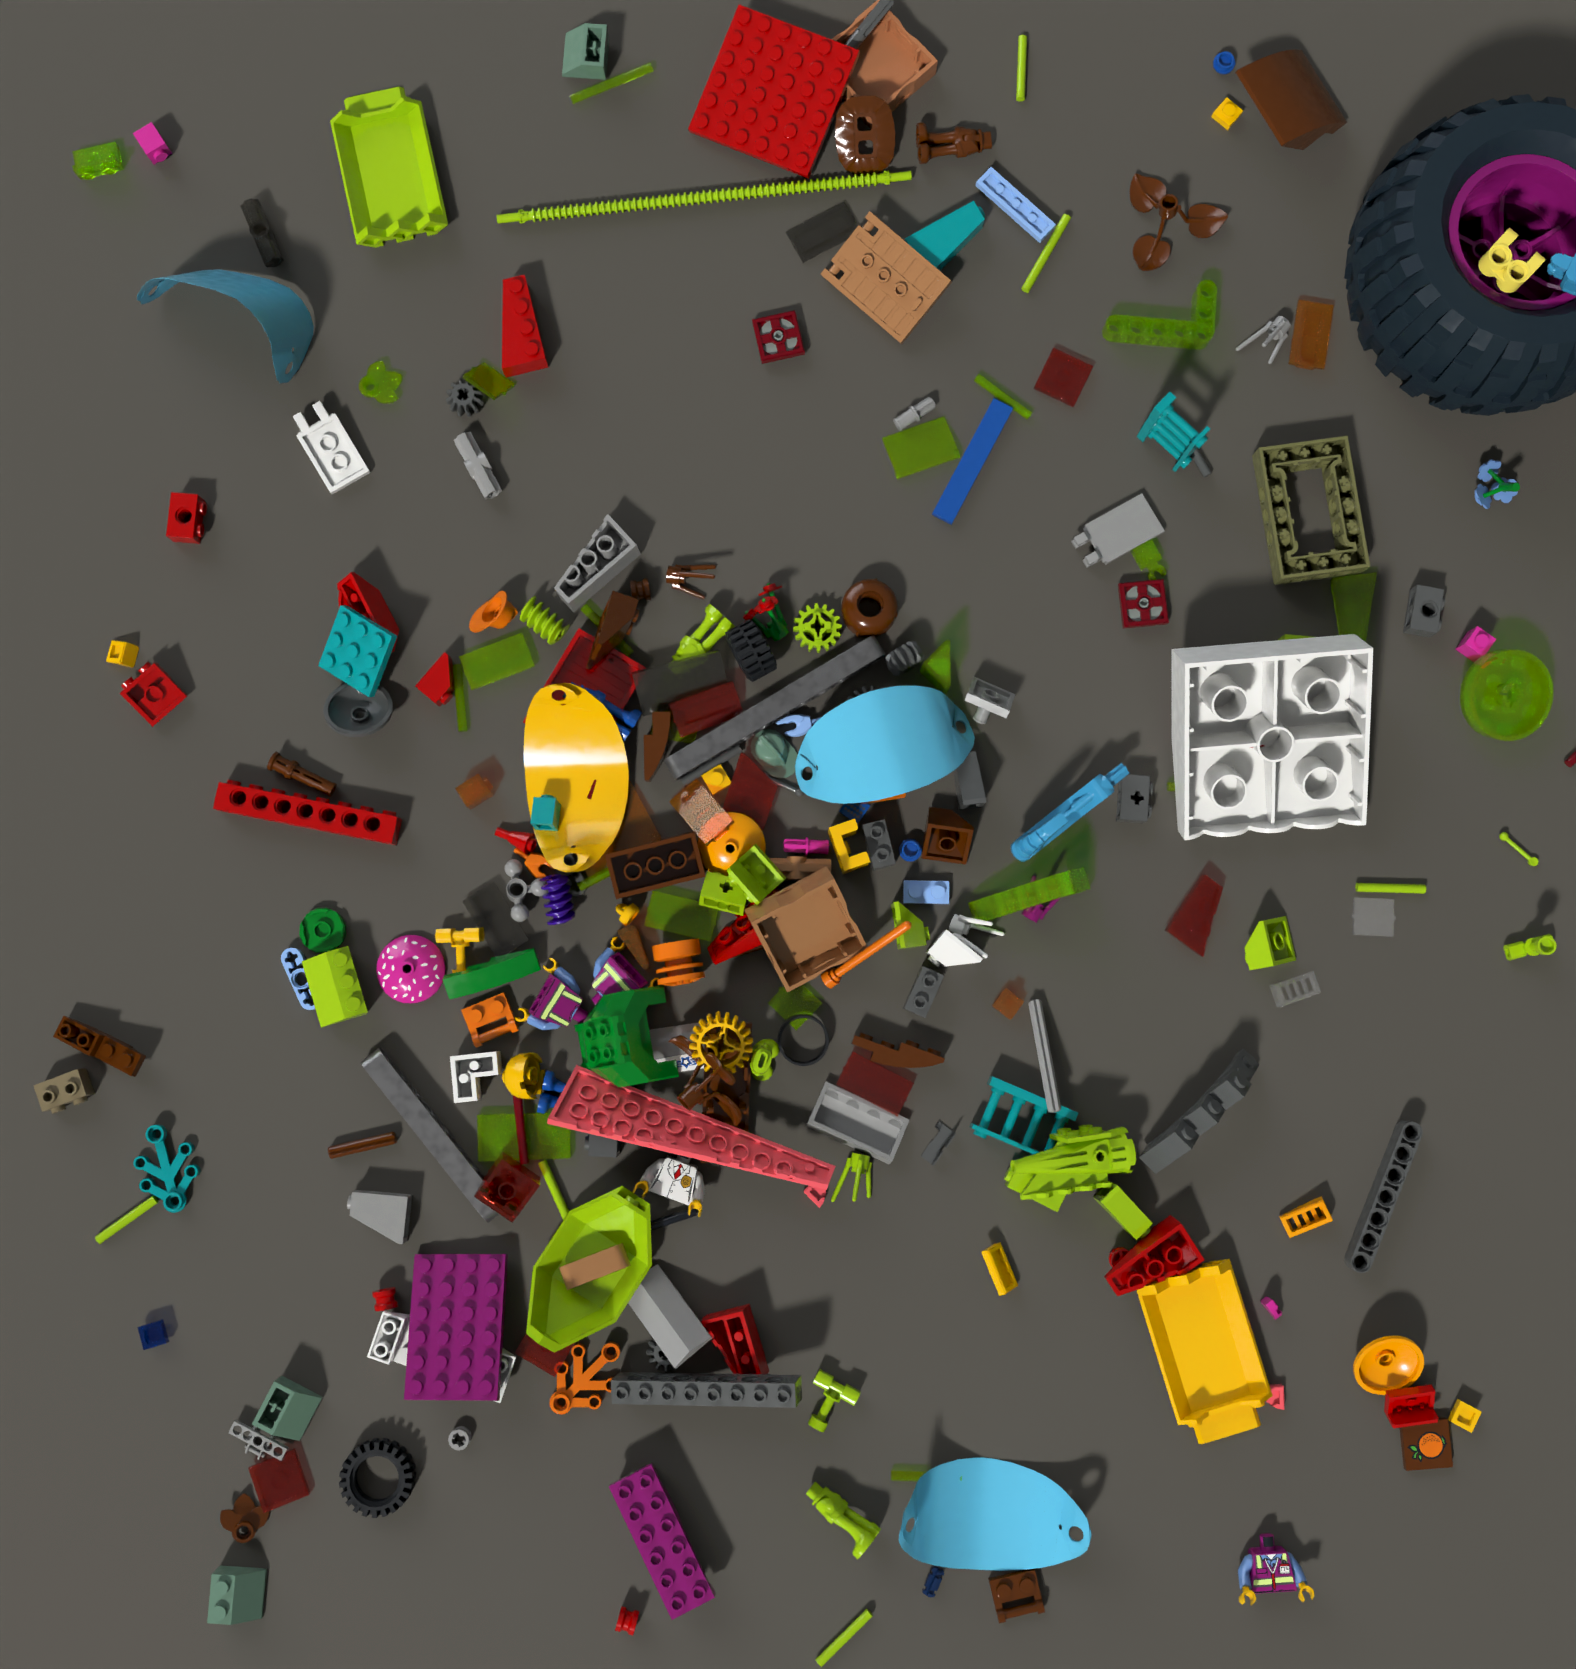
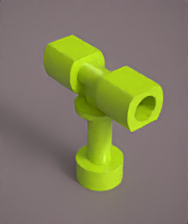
M1546 934L1529 938L1525 943L1519 941L1504 945L1503 949L1506 959L1510 961L1525 957L1527 954L1530 956H1537L1539 954L1550 955L1555 952L1557 945L1553 936Z
M821 1369L818 1370L813 1384L824 1389L823 1394L826 1398L818 1414L811 1415L808 1424L820 1432H825L829 1424L825 1419L834 1402L839 1403L842 1399L854 1406L861 1391L847 1383L844 1386L833 1380L834 1376Z

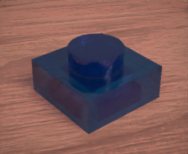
M163 1319L137 1327L143 1350L169 1342Z

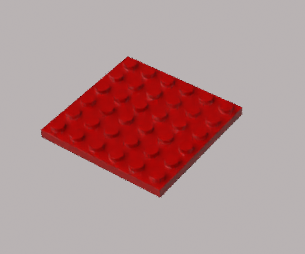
M738 5L688 130L690 133L809 179L859 58L860 51L753 9Z

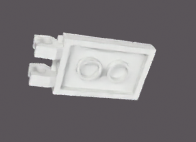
M318 401L312 405L320 418L318 422L309 426L301 412L294 415L293 418L301 430L296 435L328 490L333 495L371 472L335 413L329 415L323 404Z

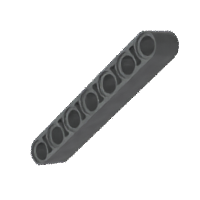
M1400 1121L1393 1130L1344 1256L1346 1266L1356 1272L1365 1273L1370 1270L1422 1138V1127L1416 1122ZM1410 1125L1412 1128V1134L1409 1137H1407L1405 1135V1129L1407 1126ZM1402 1147L1404 1155L1399 1159L1396 1152L1398 1148ZM1393 1168L1396 1174L1394 1179L1390 1180L1388 1172ZM1383 1190H1385L1387 1192V1198L1385 1201L1381 1202L1379 1196L1380 1193ZM1374 1212H1377L1379 1215L1378 1221L1372 1223L1371 1216ZM1369 1233L1370 1241L1364 1245L1363 1237ZM1360 1255L1362 1262L1359 1266H1355L1354 1259Z

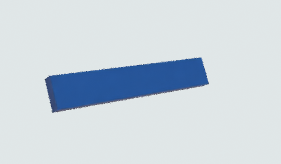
M993 398L932 513L933 516L952 525L1006 424L1013 407Z

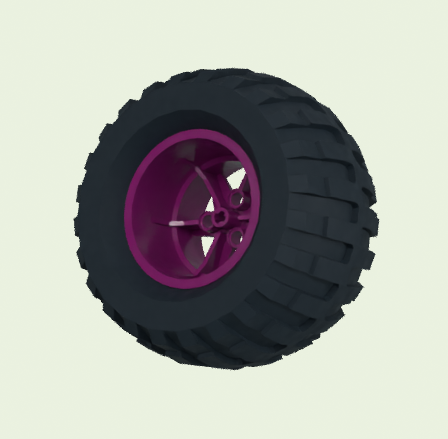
M1530 94L1515 95L1499 101L1492 98L1462 109L1450 116L1449 119L1446 116L1420 132L1412 141L1401 146L1363 198L1362 207L1356 214L1349 233L1348 244L1351 246L1347 250L1344 279H1347L1346 289L1348 290L1347 301L1350 320L1359 322L1357 331L1363 350L1373 349L1378 356L1375 365L1385 377L1393 373L1403 381L1399 387L1411 397H1418L1421 394L1428 395L1429 404L1439 409L1452 411L1460 408L1461 413L1486 416L1500 412H1506L1507 414L1534 410L1542 404L1556 402L1576 392V296L1562 291L1560 287L1562 280L1553 277V275L1547 272V265L1551 263L1550 259L1556 253L1566 254L1574 257L1576 254V109L1568 107L1564 98L1549 96L1542 101L1537 100L1536 102H1534ZM1475 220L1481 221V239L1474 242L1458 232L1459 223ZM1504 226L1510 227L1524 238L1508 246L1512 252L1513 260L1527 262L1536 252L1546 259L1542 264L1545 281L1532 274L1524 284L1512 292L1523 300L1508 297L1510 293L1503 292L1496 286L1497 279L1485 276L1478 267L1481 257L1505 233Z

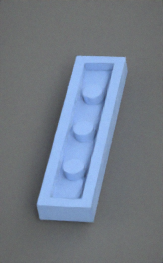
M992 167L976 182L975 186L1039 243L1055 228L1056 224Z

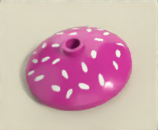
M405 935L394 939L382 950L377 961L376 972L381 988L389 997L402 1003L412 1004L429 999L439 990L443 983L442 979L446 972V965L442 952L432 941L422 936ZM409 964L412 969L411 972L406 973L404 967Z

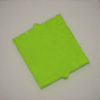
M485 362L477 367H472L469 372L463 375V379L493 400L501 395H506L515 386L512 381Z
M804 985L788 993L784 986L779 987V991L768 1002L785 1020L798 1014L812 1015L822 1004ZM799 1018L789 1024L797 1031L808 1018Z

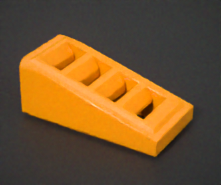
M1322 1196L1279 1216L1289 1238L1333 1221ZM1319 1207L1323 1216L1319 1217L1315 1208ZM1309 1210L1311 1211L1314 1217V1220L1310 1221L1306 1213ZM1302 1214L1306 1224L1301 1225L1297 1215ZM1292 1217L1297 1226V1228L1294 1230L1289 1221V1219Z

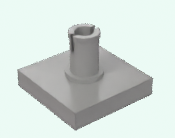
M973 677L964 701L978 706L973 719L980 724H986L991 712L1007 718L1015 694Z

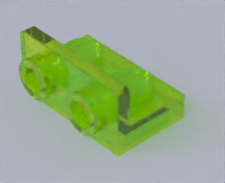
M115 141L72 151L75 165L72 166L73 171L81 180H90L95 178V176L104 174L112 175L117 171L124 170L119 146Z

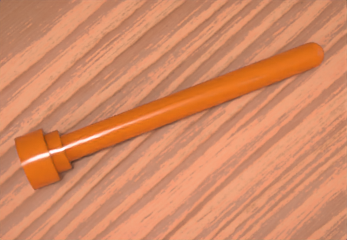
M904 921L838 968L825 970L821 973L823 983L830 989L840 983L842 975L911 929V922Z

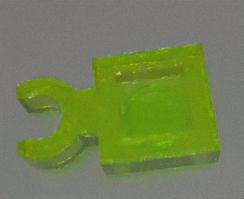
M1152 539L1131 550L1141 571L1146 568L1148 569L1149 580H1156L1154 571L1160 572L1162 577L1167 574L1166 569L1157 563L1162 560V557Z

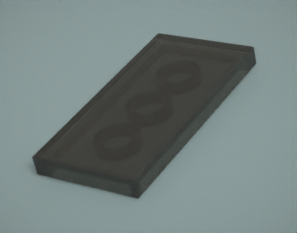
M720 650L632 672L643 716L651 715L652 712H662L731 694Z

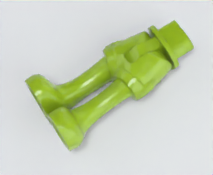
M711 604L705 607L706 616L701 625L690 637L686 635L680 641L679 648L675 655L672 656L673 660L667 666L679 678L686 671L689 673L691 669L704 663L709 658L707 653L721 637L725 636V632L735 627L726 617L723 618V615ZM720 621L715 630L702 643H700V640L705 635V633L715 623Z
M762 1039L753 1046L750 1068L751 1075L756 1080H768L773 1074V1069L770 1065L771 1060L779 1054L780 1050L777 1042L773 1039Z
M814 1482L806 1492V1495L813 1500V1506L817 1503V1510L830 1524L835 1523L851 1534L855 1540L852 1554L858 1560L874 1541L881 1528L876 1523L868 1521L849 1508L848 1502L842 1499L838 1493H834L826 1486L822 1488L817 1482Z

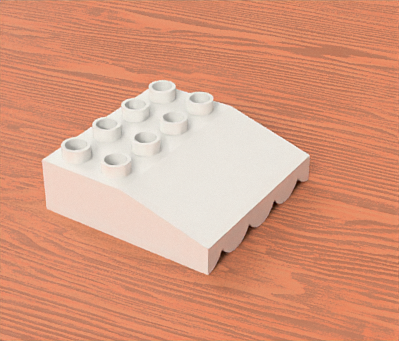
M1348 634L1172 649V751L1178 832L1184 840L1195 839L1202 834L1231 837L1244 834L1248 830L1261 833H1279L1287 831L1293 826L1305 829H1325L1333 827L1337 823L1366 825L1373 647L1357 635Z

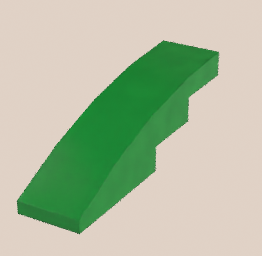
M535 948L492 957L489 962L468 966L466 971L444 975L442 980L450 1000L517 980L541 970V965Z

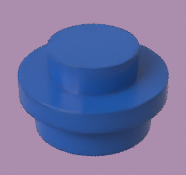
M1224 51L1215 56L1213 68L1216 72L1228 74L1234 69L1235 59L1230 52Z
M906 839L899 846V854L905 861H915L921 855V845L914 839Z

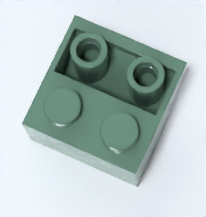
M584 23L566 33L562 77L606 80L609 33L606 24Z
M280 1376L273 1382L252 1425L273 1436L300 1441L323 1397L284 1376Z

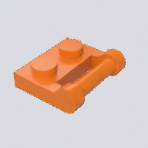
M505 992L461 1010L476 1048L483 1046L484 1042L508 1032L515 1033L519 1031ZM501 1018H507L508 1023L479 1034L477 1028Z

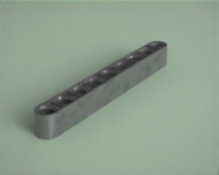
M379 1047L361 1062L363 1068L481 1217L489 1223L507 1208L506 1203L502 1207L495 1201L492 1204L488 1202L490 1199L488 1197L489 1193L493 1194L495 1190L493 1186L489 1187L482 1182L485 1176L388 1054ZM480 1184L488 1189L487 1194L479 1189ZM497 1194L496 1198L501 1201L500 1195Z

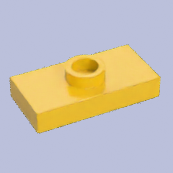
M1001 1242L994 1243L981 1252L999 1296L1007 1294L1018 1286Z

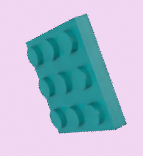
M340 605L318 666L364 695L375 697L397 635L351 607Z

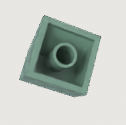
M220 1565L211 1575L207 1623L233 1625L262 1619L267 1568Z

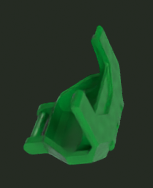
M664 985L603 995L583 1023L574 1025L575 1032H578L583 1062L581 1067L592 1070L617 1087L679 1077L677 1060L658 1063L654 1059L646 1014L648 1005L667 1002Z

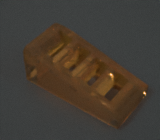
M631 925L617 930L618 935L641 968L644 970L650 969L651 966L637 926Z

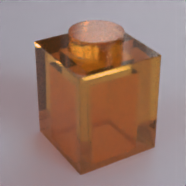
M479 774L455 788L466 807L470 810L494 796L491 792V789L494 787L487 776L483 778Z

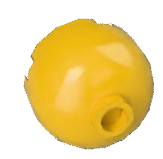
M521 1053L511 1058L502 1073V1080L511 1095L521 1099H536V1094L542 1093L545 1071H540L539 1063L543 1062L537 1053Z

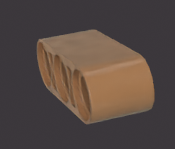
M621 1243L564 1265L559 1269L566 1289L569 1290L631 1266L625 1247Z

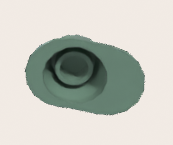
M767 729L760 731L754 736L750 745L751 753L767 773L776 778H787L795 772V761L798 754L779 732Z

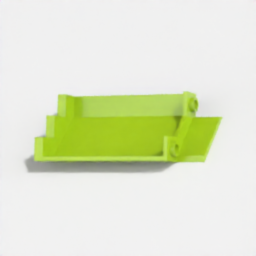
M394 87L346 98L344 100L346 110L338 112L330 120L356 244L376 248L384 246V241L396 239L397 243L414 239L413 235L426 232L427 236H431L440 232L448 225L422 102L406 97L403 87Z

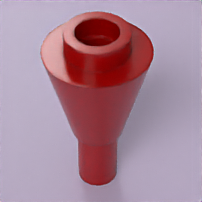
M500 827L495 831V836L506 839L524 854H528L530 851L533 852L537 845L534 833L510 832Z

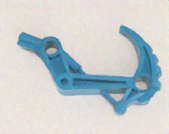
M1120 763L1105 776L1102 774L1097 775L1016 839L1010 848L1013 856L1017 860L1025 862L1038 853L1082 816L1114 792L1113 786L1130 774L1127 767Z

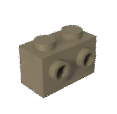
M86 1068L76 1069L34 1085L42 1112L51 1111L52 1114L66 1110L65 1105L73 1103L74 1106L88 1101L87 1097L95 1094Z

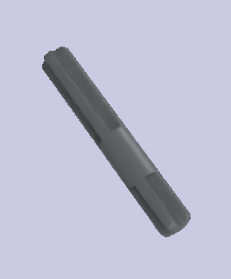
M880 0L844 44L858 49L894 5L893 0Z

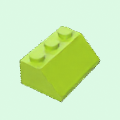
M348 946L302 961L321 1028L367 1014V1007Z

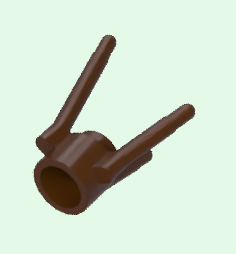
M676 564V566H668L666 583L672 584V589H678L695 597L705 599V595L682 586L681 583L685 584L686 577L714 579V574L687 572V570L715 569L716 565L683 566Z

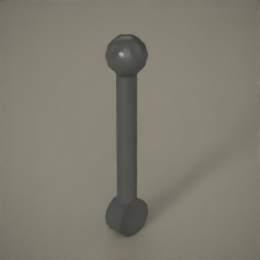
M767 772L760 774L762 781L768 780L795 792L799 797L804 794L800 788H794L770 777Z

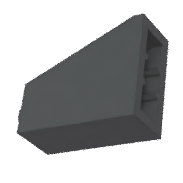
M972 751L964 762L953 771L959 810L981 808L986 803L976 751Z

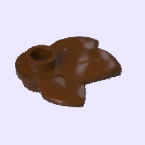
M243 1493L236 1499L233 1510H221V1525L224 1529L232 1532V1537L235 1541L239 1543L249 1542L255 1536L256 1530L267 1522L269 1506L268 1504H262L255 1507L252 1498ZM242 1526H247L249 1530L243 1534L239 1529Z

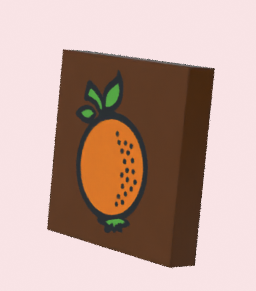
M1438 1418L1437 1423L1400 1428L1403 1466L1406 1471L1453 1467L1447 1418Z

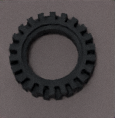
M388 1438L367 1440L356 1447L342 1465L343 1469L339 1474V1477H341L339 1488H343L341 1492L342 1498L346 1496L348 1500L345 1503L348 1507L352 1504L355 1507L353 1509L354 1512H363L361 1516L367 1517L370 1514L372 1518H377L379 1515L385 1517L390 1512L394 1513L405 1503L414 1489V1480L416 1479V1473H414L415 1463H411V1454L407 1455L404 1452L406 1448L404 1446L401 1448L397 1446L398 1442L396 1441L388 1442ZM380 1456L387 1458L397 1468L399 1474L398 1486L396 1491L387 1498H371L364 1494L358 1485V1468L369 1457Z

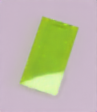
M523 633L459 656L471 690L535 667Z
M652 891L644 926L711 942L714 926L716 925L717 909L701 906L699 901Z

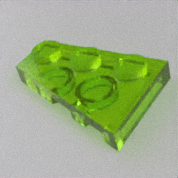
M1377 572L1336 577L1330 580L1339 635L1355 634L1363 641H1366Z

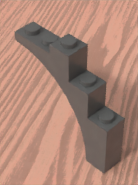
M1244 1049L1237 1052L1212 1086L1176 1122L1147 1144L1139 1158L1157 1174L1191 1150L1199 1136L1219 1122L1225 1110L1245 1097L1252 1085L1250 1080L1260 1064Z

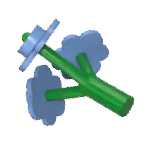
M1491 459L1479 468L1477 476L1479 480L1482 479L1484 482H1488L1493 477L1497 481L1492 484L1491 491L1486 486H1482V484H1478L1475 489V500L1481 506L1483 505L1485 509L1490 508V503L1492 502L1491 495H1494L1493 498L1495 500L1501 499L1503 503H1509L1512 500V496H1516L1520 489L1519 483L1514 479L1507 480L1497 475L1498 469L1502 464L1499 460Z

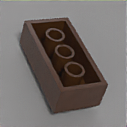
M694 831L605 853L616 899L706 877Z

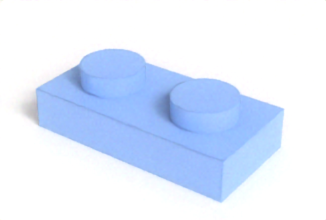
M904 880L903 904H949V881Z

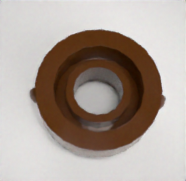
M878 578L858 581L850 586L842 600L841 615L844 624L857 637L880 636L892 627L898 615L897 598L892 589L879 581ZM865 599H873L879 604L880 612L874 617H866L861 614L859 604Z

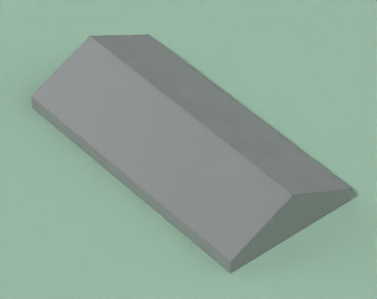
M657 1264L649 1269L628 1304L673 1367L677 1369L710 1341L712 1337L660 1265Z

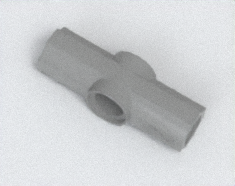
M464 432L454 439L455 445L464 459L463 462L473 480L475 479L485 500L498 496L502 492L501 487L491 471L493 469L484 452H481L473 435L471 432Z

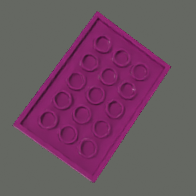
M415 1254L404 1400H500L507 1254Z

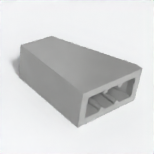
M356 1190L352 1192V1195H349L347 1201V1209H350L349 1216L398 1244H404L408 1241L412 1204L411 1194Z

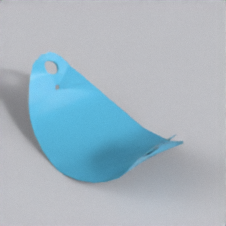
M924 686L881 688L845 701L816 721L804 737L795 761L796 778L801 791L812 798L826 802L847 804L877 801L916 790L945 777L964 762L973 748L975 736L966 715L943 692ZM957 721H960L965 725V733H960L957 730ZM805 767H810L813 772L812 778L808 781L802 777V771Z
M981 1457L957 1459L940 1464L919 1478L912 1497L903 1513L899 1543L906 1553L923 1563L955 1569L1009 1571L1043 1568L1077 1558L1088 1550L1092 1534L1087 1517L1075 1501L1057 1483L1027 1467L1008 1461ZM914 1518V1527L910 1532H907L906 1524L909 1519ZM1072 1526L1079 1527L1083 1531V1539L1081 1541H1075L1070 1537L1069 1530Z

